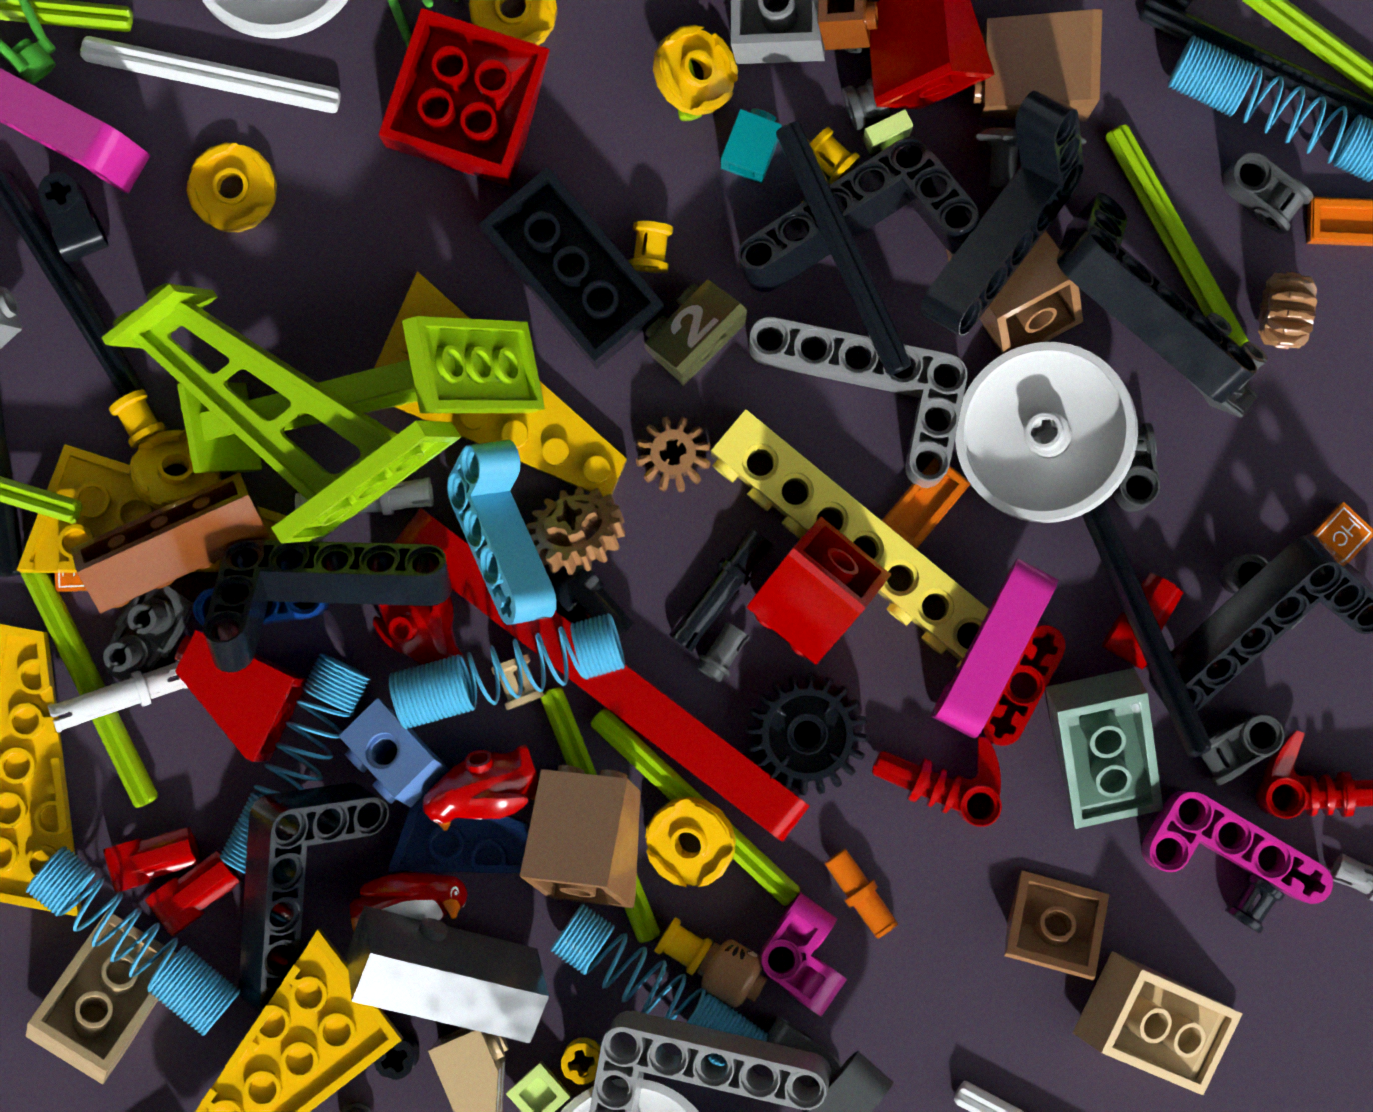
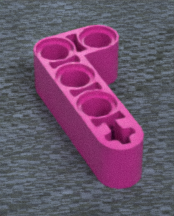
M0 68L1 123L82 165L105 182L129 194L151 157L148 152L103 121Z
M1019 558L1015 560L954 678L947 683L942 691L931 717L971 738L979 736L1046 609L1059 579Z
M1183 790L1173 793L1166 800L1163 810L1159 812L1142 843V855L1145 861L1151 867L1165 872H1176L1182 869L1189 862L1200 843L1296 900L1309 904L1320 903L1327 899L1333 888V878L1329 870L1322 864L1211 798L1195 791ZM1191 798L1196 802L1199 813L1193 822L1185 824L1179 816V808L1183 801ZM1231 822L1235 825L1238 836L1233 845L1224 847L1219 841L1218 833L1224 824ZM1165 838H1170L1176 846L1175 856L1171 861L1161 863L1156 856L1157 844ZM1271 846L1277 854V860L1271 869L1263 870L1258 863V856L1263 848ZM1292 869L1296 872L1310 875L1309 879L1315 884L1311 890L1306 889L1301 881L1287 874Z

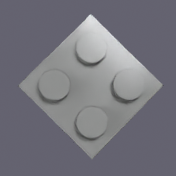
M731 0V47L736 64L825 61V47L818 25V0Z

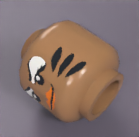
M732 939L724 941L721 945L714 942L697 971V974L702 976V989H705L708 994H712V996L733 1008L742 1005L746 998L755 1002L768 980L767 977L761 974L763 970L761 955Z

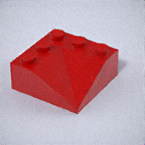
M421 8L378 134L387 148L512 187L526 145L550 49Z

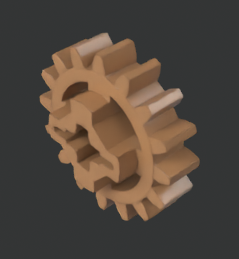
M578 487L575 494L568 496L567 492L562 490L560 491L559 500L554 502L547 498L544 500L546 505L544 511L534 510L532 512L535 522L526 524V527L543 565L548 564L552 573H556L562 566H565L568 575H572L576 567L583 565L586 571H590L592 569L591 562L595 559L603 563L608 561L605 552L607 550L618 551L620 546L617 538L625 536V530L622 525L625 521L619 505H615L614 499L610 494L602 497L598 488L593 489L589 495L585 494L583 487Z

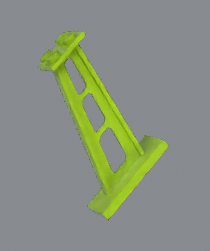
M171 283L162 284L147 295L148 301L137 310H130L116 318L113 322L114 328L101 337L105 345L144 349L308 500L271 527L280 543L321 541L461 438L452 422L416 420L396 434L204 311L203 309L218 298L214 290ZM180 326H183L227 356L229 363L217 373H212L174 341L171 334ZM239 370H247L289 399L291 405L274 420H267L229 388L228 379ZM300 414H310L354 444L360 450V457L340 473H329L285 435L284 428Z
M414 316L402 320L409 360L318 383L364 413L418 402L420 413H533L545 409L528 322ZM181 383L177 384L194 473L256 472L262 470L260 456ZM228 383L229 388L267 420H274L291 405L289 399L280 393L249 400L246 383ZM304 413L285 426L284 431L322 422L312 415Z

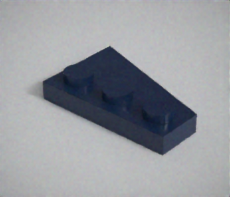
M423 795L409 809L388 872L520 873L530 823L510 816L501 819L481 820L456 818L451 821L449 829L444 831L438 823L431 821L424 813Z

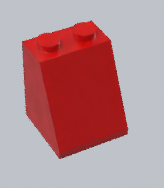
M880 0L877 2L878 29L870 30L874 100L877 107L923 109L995 75L971 0Z
M820 517L792 548L746 608L754 613L761 625L768 629H773L789 642L790 647L796 654L808 658L817 665L866 609L891 576V573L823 517Z
M195 630L193 636L186 635L175 655V659L180 661L175 670L176 674L246 759L252 762L270 761L276 749L275 743L280 741L287 727L285 721H290L298 705L296 700L301 699L304 693L302 687L305 686L304 683L307 682V678L256 653L252 662L246 668L237 672L221 671L213 663L203 631Z

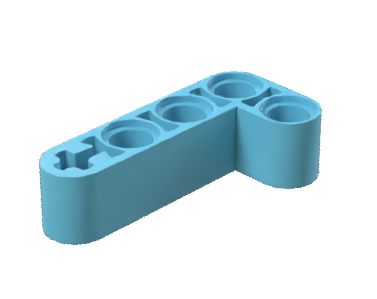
M511 440L466 445L461 451L447 481L448 497L498 614L506 625L550 618L556 610V595L553 585L510 491L520 472L519 452Z

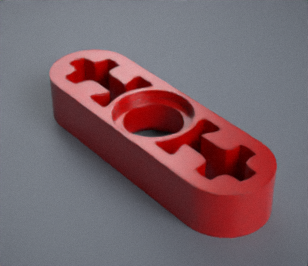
M1048 625L1035 628L988 721L981 731L983 736L988 737L992 744L999 746L1013 744L1023 733L1045 691V687H1047L1064 655L1066 648L1065 639L1058 629ZM1049 634L1052 637L1050 645L1055 648L1053 655L1046 653L1041 657L1038 666L1046 667V671L1042 676L1037 669L1032 666L1021 665L1020 661L1023 656L1027 660L1032 661L1038 649L1032 644L1033 639H1040ZM1020 672L1028 673L1035 681V691L1026 699L1017 698L1010 689L1011 679ZM1004 696L1010 703L1024 706L1025 710L1022 716L1018 711L1013 710L1008 720V724L1014 727L1012 733H1002L997 738L993 735L995 727L990 724L992 717L1001 718L1004 715L1008 706L999 704L1001 697Z

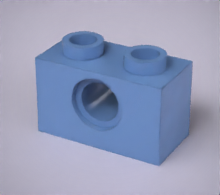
M379 698L374 700L339 735L342 741L350 748L345 753L346 757L361 772L364 773L369 769L377 778L372 784L373 787L391 804L397 799L411 808L449 770L412 728L404 729L401 726L395 709ZM397 747L395 759L385 765L386 754L392 748Z

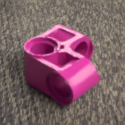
M799 892L779 919L775 930L762 946L760 951L761 964L766 974L787 989L791 996L819 1016H822L847 979L815 955L812 957L811 954L818 949L828 936L837 918L802 892ZM779 946L789 948L793 955L791 966L782 972L772 970L768 963L770 952Z

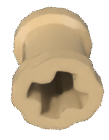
M529 654L523 655V657L528 667V663L531 661V659L529 657ZM516 658L501 663V667L511 688L518 694V671ZM523 667V691L518 699L509 693L499 674L500 682L508 700L504 704L506 710L514 709L544 696L543 692H538L533 688Z

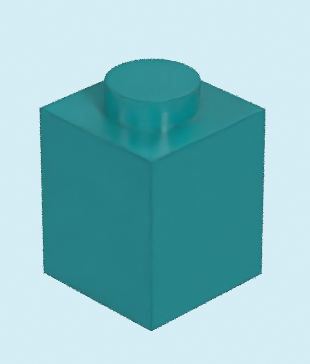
M752 108L751 112L740 109L721 157V169L762 184L779 142L776 137V131L782 127V124L776 123V117L764 110Z

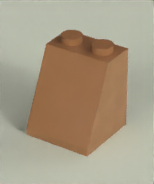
M1090 9L987 18L981 34L995 75L973 85L972 102L973 104H980V118L1016 119L1021 103L1030 92L1035 90L1077 109L1079 122H1086L1100 100L1102 10Z
M1046 230L980 318L999 355L1023 345L1047 342L1083 322L1079 287L1059 268L1057 264L1059 248ZM946 249L949 262L954 254Z
M559 765L557 771L541 769L520 877L548 898L634 909L641 791L627 778V774L615 770H601L600 775L584 774L585 771L581 768L569 765Z

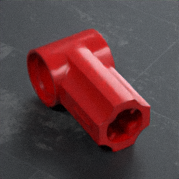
M1148 573L1141 587L1162 631L1184 592L1163 577ZM1122 612L1109 630L1102 647L1143 670L1147 666V662L1125 613Z
M190 827L167 832L143 841L142 838L103 849L115 893L154 882L156 877L201 863L198 843Z
M221 850L215 851L181 878L178 876L173 878L145 899L171 937L200 918L205 913L203 910L223 897L243 881L238 870L220 859L219 855H222Z

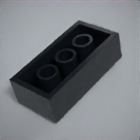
M546 167L478 224L486 239L596 369L665 313L664 303L549 167Z

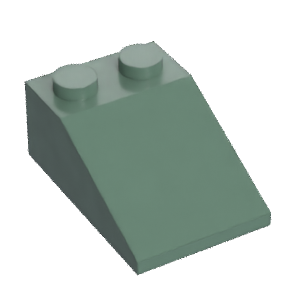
M1131 668L1045 687L1052 732L1074 828L1078 829L1163 810L1148 692L1135 669Z

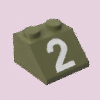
M708 279L700 287L696 283L688 287L676 301L680 305L679 309L669 319L661 315L645 332V335L649 337L644 343L645 350L683 387L746 324L747 309Z

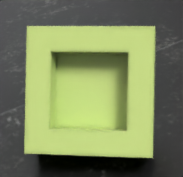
M906 109L865 128L863 141L870 155L879 150L883 151L895 142L910 136L913 123Z
M542 1061L534 1066L506 1093L521 1112H555L571 1097V1093Z

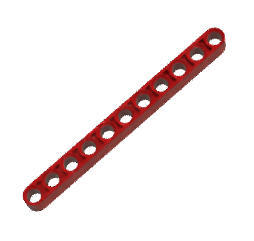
M421 507L393 542L394 544H429L441 548L446 555L452 589L537 655L539 653L535 635L537 632L540 633L553 667L564 674L563 655L558 630L562 626L578 662L571 636V622L555 611L554 615L550 618L506 625L498 614L468 543ZM567 651L568 678L780 841L783 842L810 807V805L776 779H770L771 776L626 664L624 669L616 670L615 672L611 671V673L607 672L606 674L603 673L601 676L598 674L597 677H589L586 680L576 670Z

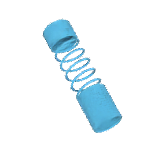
M1195 35L1191 36L1167 84L1168 88L1172 87V90L1176 89V92L1180 91V94L1184 93V96L1188 95V97H1192V99H1196V101H1200L1204 105L1208 104L1209 107L1212 106L1213 109L1216 108L1217 111L1220 110L1221 113L1224 112L1225 115L1228 114L1230 117L1239 107L1258 70L1257 81L1243 118V124L1249 121L1265 95L1280 80L1276 99L1264 128V134L1269 132L1289 101L1301 90L1298 107L1285 138V144L1290 142L1309 112L1322 100L1320 115L1307 146L1306 154L1311 152L1329 123L1343 110L1342 123L1327 163L1329 164L1333 160L1334 167L1337 166L1338 169L1341 168L1342 171L1345 170L1346 173L1349 172L1350 175L1353 174L1354 177L1362 178L1366 182H1370L1373 179V120L1359 114L1342 137L1347 121V108L1342 106L1336 109L1320 128L1326 109V98L1324 96L1316 98L1298 120L1305 97L1303 86L1295 88L1276 112L1284 86L1282 76L1274 78L1254 104L1261 84L1262 67L1252 64V62L1249 63L1244 58L1240 59V56L1236 57V54L1232 55V52L1228 53V50L1224 51V49H1220V47H1216V45H1212V43H1208L1203 39L1200 40Z
M607 613L602 616L598 615V617L594 616L593 619L589 618V620L585 619L584 621L571 623V636L578 662L562 626L559 627L564 663V681L556 673L540 633H536L541 667V688L535 683L526 665L518 641L514 639L513 647L519 683L518 694L511 688L495 648L491 645L490 652L496 685V698L494 701L487 693L478 674L472 654L469 651L467 657L471 679L464 659L459 654L447 659L443 658V660L439 659V661L436 660L425 665L421 664V666L418 665L417 667L414 666L403 671L399 670V672L390 673L389 689L391 699L401 726L404 729H408L413 726L424 725L426 722L430 723L435 720L448 718V716L452 717L453 715L456 716L457 714L470 712V710L474 711L477 705V683L487 701L496 705L500 698L499 674L509 693L518 699L523 691L522 667L533 688L538 692H543L546 684L544 658L556 681L560 685L565 686L568 681L567 651L576 670L586 680L589 677H597L598 674L601 676L603 673L606 674L607 672L611 673V671L615 672L616 670L624 669V654L612 615Z
M322 653L318 654L319 658H316L317 662H314L315 666H312L313 670L310 671L311 674L308 675L309 678L306 679L307 682L304 683L305 686L302 688L306 693L349 713L329 709L301 699L296 700V703L328 724L339 734L320 731L292 721H285L288 727L315 743L329 756L308 752L281 742L275 743L277 748L306 765L319 777L299 774L269 763L264 764L265 768L285 779L299 790L305 788L287 775L309 781H320L323 777L316 767L296 753L322 760L333 758L332 752L325 745L303 730L337 739L340 738L339 735L342 733V730L337 725L312 708L333 715L351 717L354 715L355 709H357V705L367 688V684H369V680H371V677L362 671ZM254 785V788L262 794L250 793L251 797H248L249 801L246 802L247 805L244 806L238 822H235L236 826H234L226 846L223 847L224 850L221 851L222 855H219L224 863L246 874L248 826L251 808L262 796L280 793L260 785Z
M67 846L61 847L30 881L26 888V893L29 892L30 896L33 895V898H37V901H40V904H44V907H47V910H51V913H55V916H62L90 894L74 921L73 931L84 929L111 906L94 933L92 947L99 946L107 941L130 921L112 950L110 962L123 958L150 934L129 969V977H135L170 947L147 986V992H151V995L158 998V1001H162V1004H165V1007H169L172 1013L176 1012V1016L179 1015L180 1019L183 1018V1022L186 1021L187 1024H190V1027H194L197 1033L205 1036L239 995L241 990L237 989V986H234L233 983H230V980H226L223 974L219 975V971L216 972V969H212L209 963H205V960H202V957H198V954L191 951V948H188L187 945L183 946L164 967L178 944V938L168 942L143 966L133 972L158 932L160 923L152 925L127 949L115 957L123 940L141 914V907L135 909L112 931L96 942L101 930L123 898V892L114 896L89 920L77 927L87 907L103 885L105 877L98 879L78 897L95 875V870H92V867H88V864H85V861H81V858H78V855H74V852L67 849Z
M585 903L580 905L550 948V952H554V955L558 954V957H561L566 963L569 962V965H573V968H576L577 971L580 970V973L586 975L623 939L603 980L602 989L608 988L629 964L642 953L640 961L623 993L622 1002H627L646 980L662 966L641 1013L648 1014L663 996L682 979L675 998L664 1018L674 1020L701 993L697 1007L687 1021L688 1024L765 1042L769 1037L768 1032H764V1029L761 1030L760 1027H757V1024L753 1025V1021L749 1022V1019H746L745 1016L742 1017V1014H738V1011H734V1008L731 1009L725 1003L723 1004L722 1001L712 996V994L706 995V990L702 988L692 993L671 1016L686 983L685 974L677 976L650 1004L666 971V960L658 962L630 991L646 958V946L639 948L609 980L627 943V933L619 935L589 967L611 935L615 925H611V922H607V919H604L603 916L600 917V914H596V911L589 909L588 906H585ZM715 1053L707 1055L712 1064L717 1066L727 1065L726 1060L721 1055Z

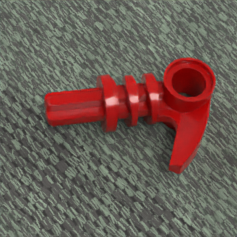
M1293 730L1285 737L1281 748L1272 754L1267 764L1263 781L1256 792L1257 804L1265 814L1284 819L1297 817L1304 810H1306L1309 816H1316L1319 809H1321L1324 815L1328 816L1334 813L1335 808L1338 809L1342 817H1352L1355 807L1373 806V779L1353 780L1349 771H1340L1335 781H1332L1331 777L1326 774L1320 777L1319 782H1316L1313 775L1299 776L1296 774L1294 765L1305 733L1298 730ZM1285 785L1290 791L1291 800L1286 808L1278 810L1273 804L1272 794L1278 786Z
M978 737L977 774L972 779H966L957 774L952 780L946 777L947 770L944 768L939 773L932 771V761L926 758L922 760L920 765H917L887 751H880L874 761L872 774L909 790L907 800L915 803L920 796L927 798V806L932 807L935 802L942 804L941 812L946 814L950 808L956 810L962 820L977 827H986L993 824L1001 814L1000 767L995 750L988 737ZM982 792L989 798V812L982 818H973L967 810V802L973 794Z

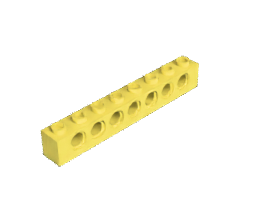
M745 409L711 450V456L716 459L712 466L730 482L733 483L738 477L748 485L751 490L747 495L761 508L768 511L773 506L786 518L782 524L799 539L817 521V515L821 511L833 510L841 517L842 526L839 531L852 542L859 538H867L874 543L876 547L874 560L884 569L889 571L890 568L897 566L905 568L911 576V584L907 590H893L886 581L878 592L890 603L886 610L905 626L911 621L914 622L925 632L921 639L933 650L941 655L948 650L960 660L956 666L958 669L968 651L958 642L957 633L959 628L963 624H972L979 629L989 609ZM755 453L768 455L773 463L772 470L764 476L754 475L747 467L749 457ZM797 481L803 484L807 490V499L798 505L786 502L782 496V488L786 483ZM929 595H936L945 603L946 611L940 620H931L922 611L923 600Z

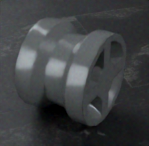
M872 78L867 79L865 85L858 88L851 85L842 88L844 104L849 119L856 131L865 128L869 121L875 119L882 121L891 116L888 107L876 106Z

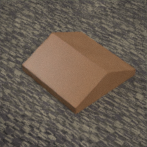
M1022 870L1007 920L1004 956L1094 980L1109 894Z

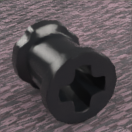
M1249 873L1246 877L1248 881L1247 886L1234 906L1228 905L1225 911L1260 934L1264 929L1261 923L1274 903L1282 901L1285 895L1266 881ZM1260 894V900L1258 901L1252 912H1249L1248 910L1250 906L1254 902L1257 895Z
M400 1033L403 1036V1040L393 1047L396 1051L404 1049L407 1053V1057L402 1061L403 1066L398 1061L390 1063L387 1056L392 1052L391 1048L374 1062L375 1068L381 1076L393 1080L402 1079L418 1063L420 1058L419 1045L412 1036L406 1033Z

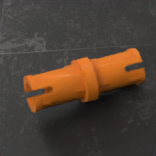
M846 848L824 863L847 896L844 899L845 903L849 908L854 906L877 939L898 925V922L876 892L879 886L874 879L870 881L867 879Z

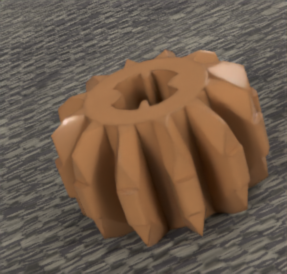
M1286 271V274L1274 273L1266 281V287L1262 291V301L1259 305L1260 315L1258 318L1260 323L1258 332L1263 344L1273 345L1274 348L1289 349L1300 348L1308 342L1310 332L1313 331L1316 304L1318 302L1316 299L1317 288L1312 277Z
M668 416L662 417L664 432L659 433L655 426L649 424L646 427V432L654 441L650 442L639 439L636 443L637 448L651 453L636 458L638 467L653 465L645 473L644 480L649 483L659 474L662 475L659 482V490L666 492L670 479H676L678 492H684L685 483L683 477L685 475L696 485L701 482L700 475L693 469L694 466L701 469H709L710 467L709 460L696 456L697 454L710 451V442L694 444L701 437L703 429L697 426L687 435L685 431L688 419L685 417L680 418L677 430L671 429V421ZM677 444L678 450L683 447L686 451V454L680 456V464L670 465L669 459L665 462L661 459V455L667 453V445Z

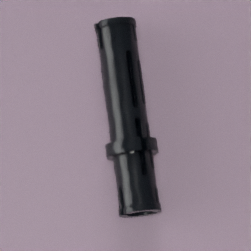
M749 527L728 558H722L717 564L720 566L719 570L669 635L692 652L734 593L737 592L742 584L747 585L751 579L749 574L773 544Z

